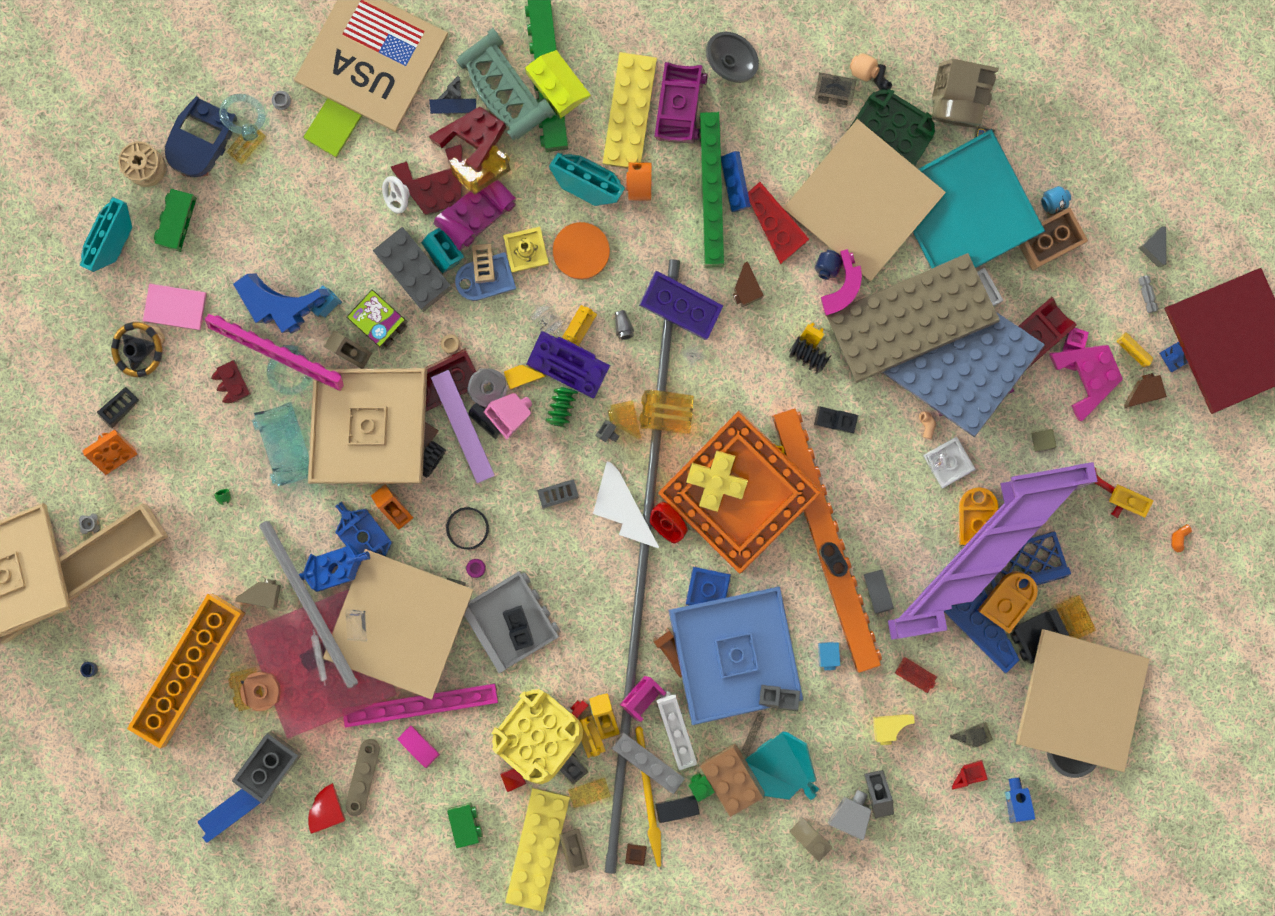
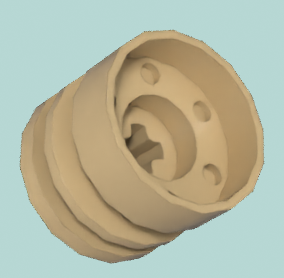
M135 141L129 143L119 154L118 164L120 171L125 177L141 187H151L158 184L166 174L164 157L146 142Z

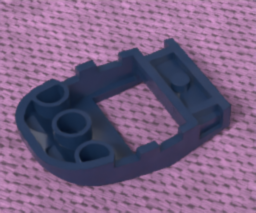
M196 96L178 115L167 139L165 158L169 166L189 177H201L210 172L215 166V161L220 155L223 156L226 150V144L232 135L231 127L233 122L237 121L236 115L224 111ZM190 116L221 132L214 144L180 129L184 121Z

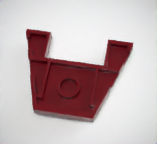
M478 107L431 134L429 138L434 144L443 148L455 136H458L477 150L465 162L468 167L479 174L484 160H488L491 148L497 145L507 127L496 116L482 107Z
M461 144L445 149L451 168L415 180L412 178L407 161L391 166L394 174L407 186L411 197L425 216L445 210L462 198Z

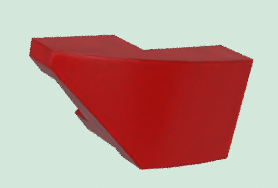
M983 760L963 765L952 785V790L988 780Z

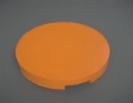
M577 222L566 226L558 233L553 243V258L561 272L573 279L583 280L596 276L604 269L610 255L609 243L605 234L598 227L590 223Z

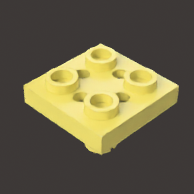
M540 227L503 235L512 273L549 265Z

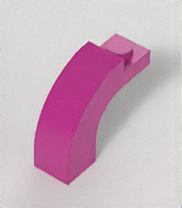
M848 249L840 251L845 270L843 286L835 293L820 297L825 315L836 313L847 307L854 300L860 289L862 280L861 266H852L855 260L853 253H849Z

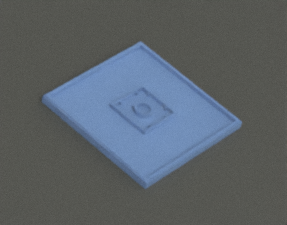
M780 587L668 610L692 725L771 708L759 705L761 685L800 691L799 701L803 700Z

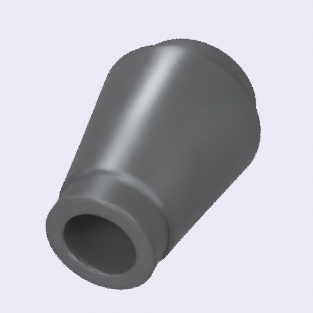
M617 311L615 313L616 336L619 337V340L632 338L634 336V328L626 311Z

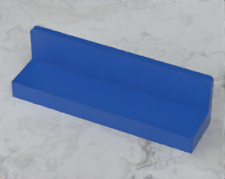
M240 789L198 821V824L205 832L202 838L208 843L261 802L243 789Z

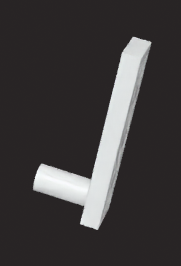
M665 691L666 694L664 696L660 695L657 704L678 769L682 770L697 765V761L676 695H671L669 691Z

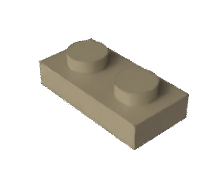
M574 829L559 834L569 873L589 867L580 830Z

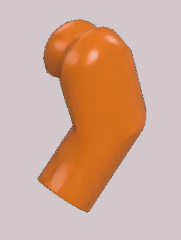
M1188 524L1172 534L1171 546L1175 552H1182L1185 548L1184 537L1192 532Z

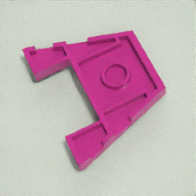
M1109 345L1049 354L1055 370H1060L1074 362L1088 394V397L1071 405L1078 421H1083L1123 380Z

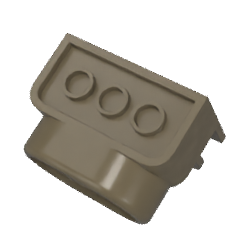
M950 59L939 63L932 94V101H935L932 119L957 126L979 127L982 123L985 106L990 105L992 98L990 92L996 81L995 73L998 72L999 68L958 59Z

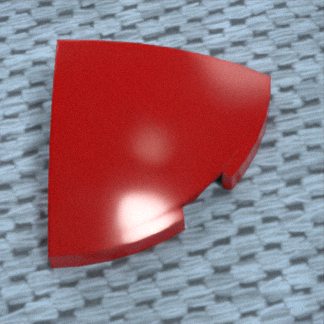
M332 783L316 795L312 808L309 810L308 825L311 834L346 820L336 789Z

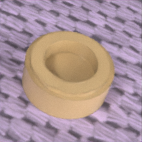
M446 335L441 340V347L448 354L456 353L460 348V340L455 335Z

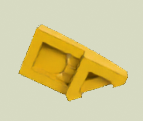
M519 365L504 371L510 389L546 377V374L525 365Z

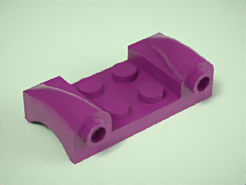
M665 62L654 135L656 140L695 144V140H699L700 129H697L696 125L700 88H703V84H707L708 74L705 73L702 65L681 66Z
M489 172L453 206L447 207L435 217L433 224L443 230L454 242L457 249L461 251L465 246L469 247L479 234L506 211L510 212L516 206V197Z

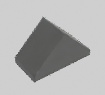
M1166 226L1157 229L1139 247L1157 267L1166 265Z

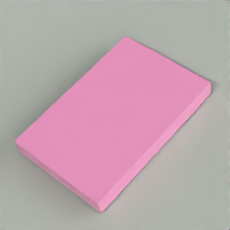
M149 284L143 321L201 330L207 293Z

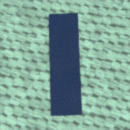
M476 98L429 99L430 114L469 113L476 109Z

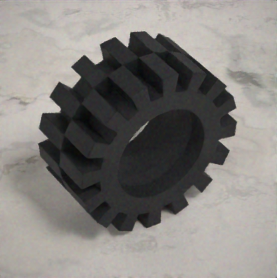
M434 441L424 451L423 476L426 478L433 473V470H435L446 452L445 448Z

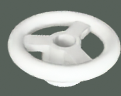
M387 177L382 185L383 198L391 211L397 214L403 213L408 205L409 189L397 177ZM389 183H390V186H391L390 196L388 195V185H389ZM398 201L401 204V207H395L392 204V202Z

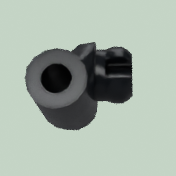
M878 64L879 73L874 78V83L879 90L891 89V81L889 82L884 77L886 66Z

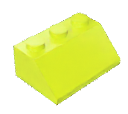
M557 50L538 57L525 67L528 77L560 119L591 96Z

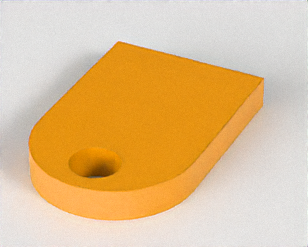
M981 487L972 488L961 497L959 502V545H966L998 510V501L995 495L988 489ZM977 491L981 492L984 496L983 501L980 503L976 502L973 498L974 493Z
M1015 571L1008 573L1000 580L978 611L1010 634L1036 600L1037 585L1024 572ZM1022 579L1028 580V585L1025 588H1019V582Z

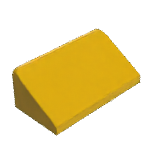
M1127 332L1117 340V343L1142 367H1147L1152 363L1153 357Z

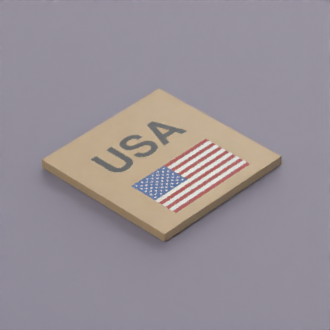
M337 0L294 81L396 132L446 40L448 32L384 0Z

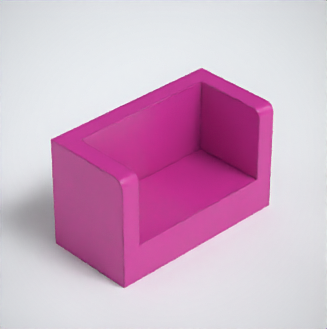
M644 676L621 702L620 706L636 721L642 722L644 719L641 715L659 694L664 696L666 692L652 678Z

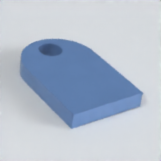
M506 253L493 255L495 282L476 284L474 263L470 262L462 266L455 278L458 292L468 300L478 301L515 290L516 286ZM487 257V258H484V259H480V260H478V261H484V260H489V259H488V257ZM489 264L478 265V267L486 268L489 267ZM490 271L479 272V276L490 274ZM463 279L470 280L471 285L468 289L460 287V282Z

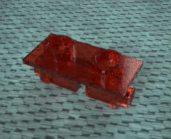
M906 657L902 659L895 671V674L926 693L933 689L936 684L937 676Z

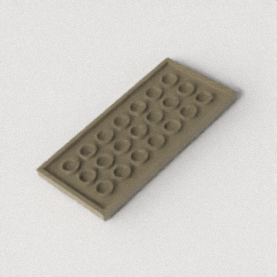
M968 253L853 302L836 313L826 315L856 383L1000 322Z

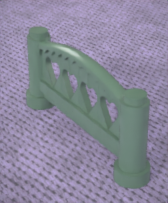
M491 28L487 31L488 34L459 55L456 61L462 69L465 67L468 69L469 76L479 97L498 119L509 126L507 133L514 141L521 138L546 118H552L556 114L545 99L539 103L498 48L504 42L495 29ZM492 62L488 73L484 76L481 75V70L477 69V65L479 63ZM502 76L498 88L492 90L491 84L487 83V79L489 77ZM513 90L506 104H502L501 98H497L498 92ZM523 105L518 117L515 119L511 117V113L507 112L509 106Z

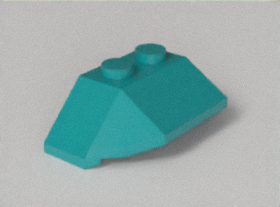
M557 153L549 165L561 189L594 206L617 203L625 190V187L621 185L615 173L581 155Z
M112 197L110 202L98 213L82 247L81 267L95 272L117 261L133 228L126 202Z

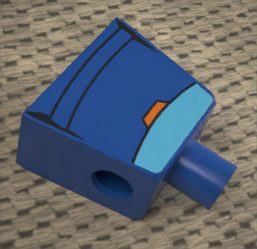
M1020 777L1008 779L1011 791H1006L1005 796L1010 823L1036 819L1029 789H1022ZM1017 794H1020L1022 803L1016 800Z

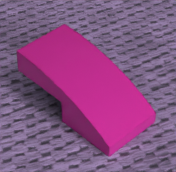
M1077 328L1071 330L1066 336L1062 352L1085 348L1089 332ZM1074 362L1064 367L1073 371L1077 370Z
M411 725L397 739L425 768L440 755Z

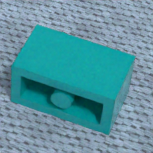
M440 228L428 233L421 242L442 274L457 266L464 258L451 238Z

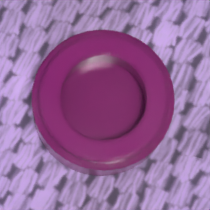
M472 559L468 562L466 571L469 576L479 578L484 575L486 566L482 560Z

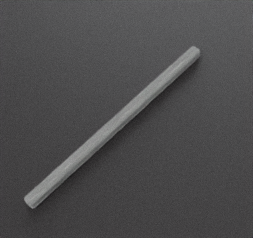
M264 521L259 525L263 535L347 688H353L358 684L357 679L271 523Z

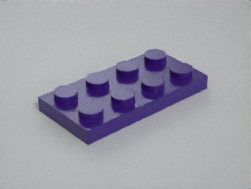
M659 271L654 272L639 304L642 308L704 340H708L723 308V305Z

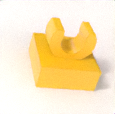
M811 323L806 326L800 336V340L806 339L807 345L813 343V348L815 349L824 333L823 328L818 330L813 327L815 323Z

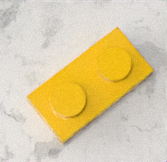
M1119 484L1116 485L1109 499V502L1144 518L1154 501Z

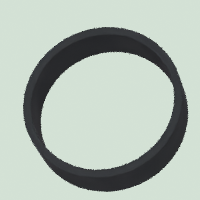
M464 507L450 515L446 524V533L451 543L456 547L466 550L475 549L485 542L489 533V524L482 512L475 508ZM462 510L478 512L486 523L484 538L473 547H462L456 544L450 536L449 525L451 519Z

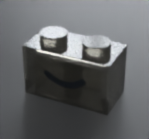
M819 72L814 99L821 104L836 103V106L846 108L847 105L851 106L857 79Z

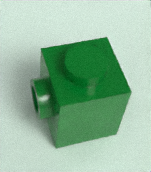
M697 773L690 778L691 781L688 786L698 802L715 793L704 773L702 775Z

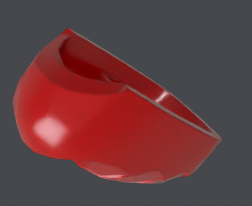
M666 502L659 503L653 508L650 517V524L671 543L681 541L688 532L687 525L682 517Z

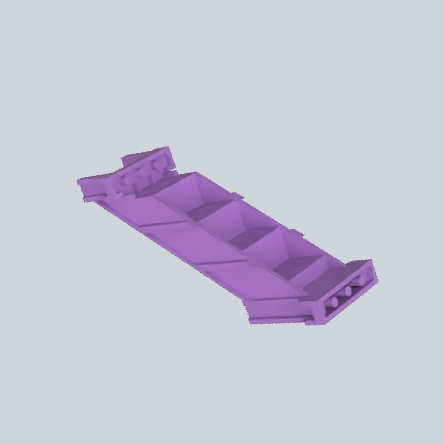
M1094 462L1010 477L1011 481L1000 483L1004 504L899 618L888 620L891 640L946 631L947 625L944 610L952 609V605L972 602L1074 490H1080L1098 482Z

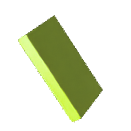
M327 98L303 138L337 158L362 115Z

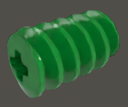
M560 387L553 391L558 396H552L551 398L556 403L549 405L554 409V411H548L547 413L552 418H547L545 421L551 425L566 428L564 424L570 423L566 416H572L568 409H574L570 402L576 401L572 394H578V392Z

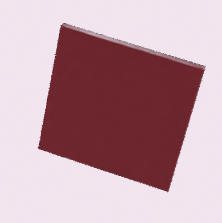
M1258 268L1164 308L1211 414L1275 387V297L1262 268Z

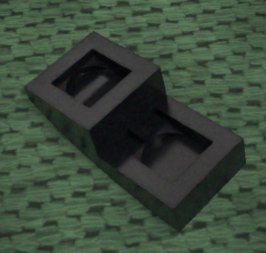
M818 406L814 425L854 434L858 415Z
M522 605L503 611L504 619L509 628V636L515 650L534 645Z
M694 795L655 804L659 823L700 814Z

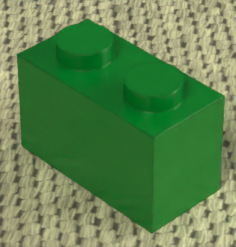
M470 802L448 808L447 813L456 849L479 843L483 833L481 826H477L475 818H478L476 806L472 807Z

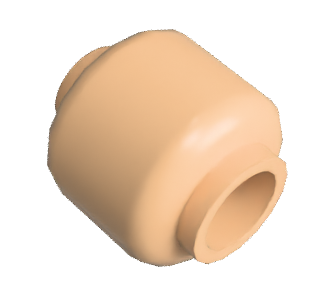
M867 54L856 55L851 61L850 69L852 75L865 82L876 78L879 73L877 59Z

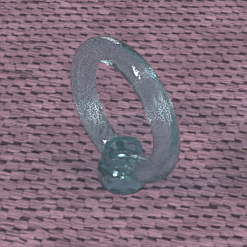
M234 94L227 97L219 109L220 119L224 126L232 132L242 134L245 141L257 138V131L263 126L266 118L263 105L256 98L246 94ZM235 102H247L257 110V121L253 125L250 123L242 127L235 125L227 116L228 107Z
M283 345L291 353L306 357L298 351L299 346ZM270 359L267 366V378L270 385L277 392L285 395H295L307 388L311 381V377L304 375L302 382L295 387H284L279 384L274 374L278 361Z

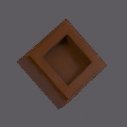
M628 843L625 864L644 866L647 846Z

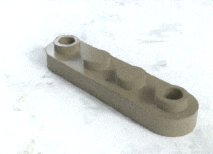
M374 739L365 740L359 749L345 806L347 812L353 816L360 815L366 807L380 751V746ZM367 746H371L373 748V751L371 753L367 752ZM357 803L358 809H353L352 804Z

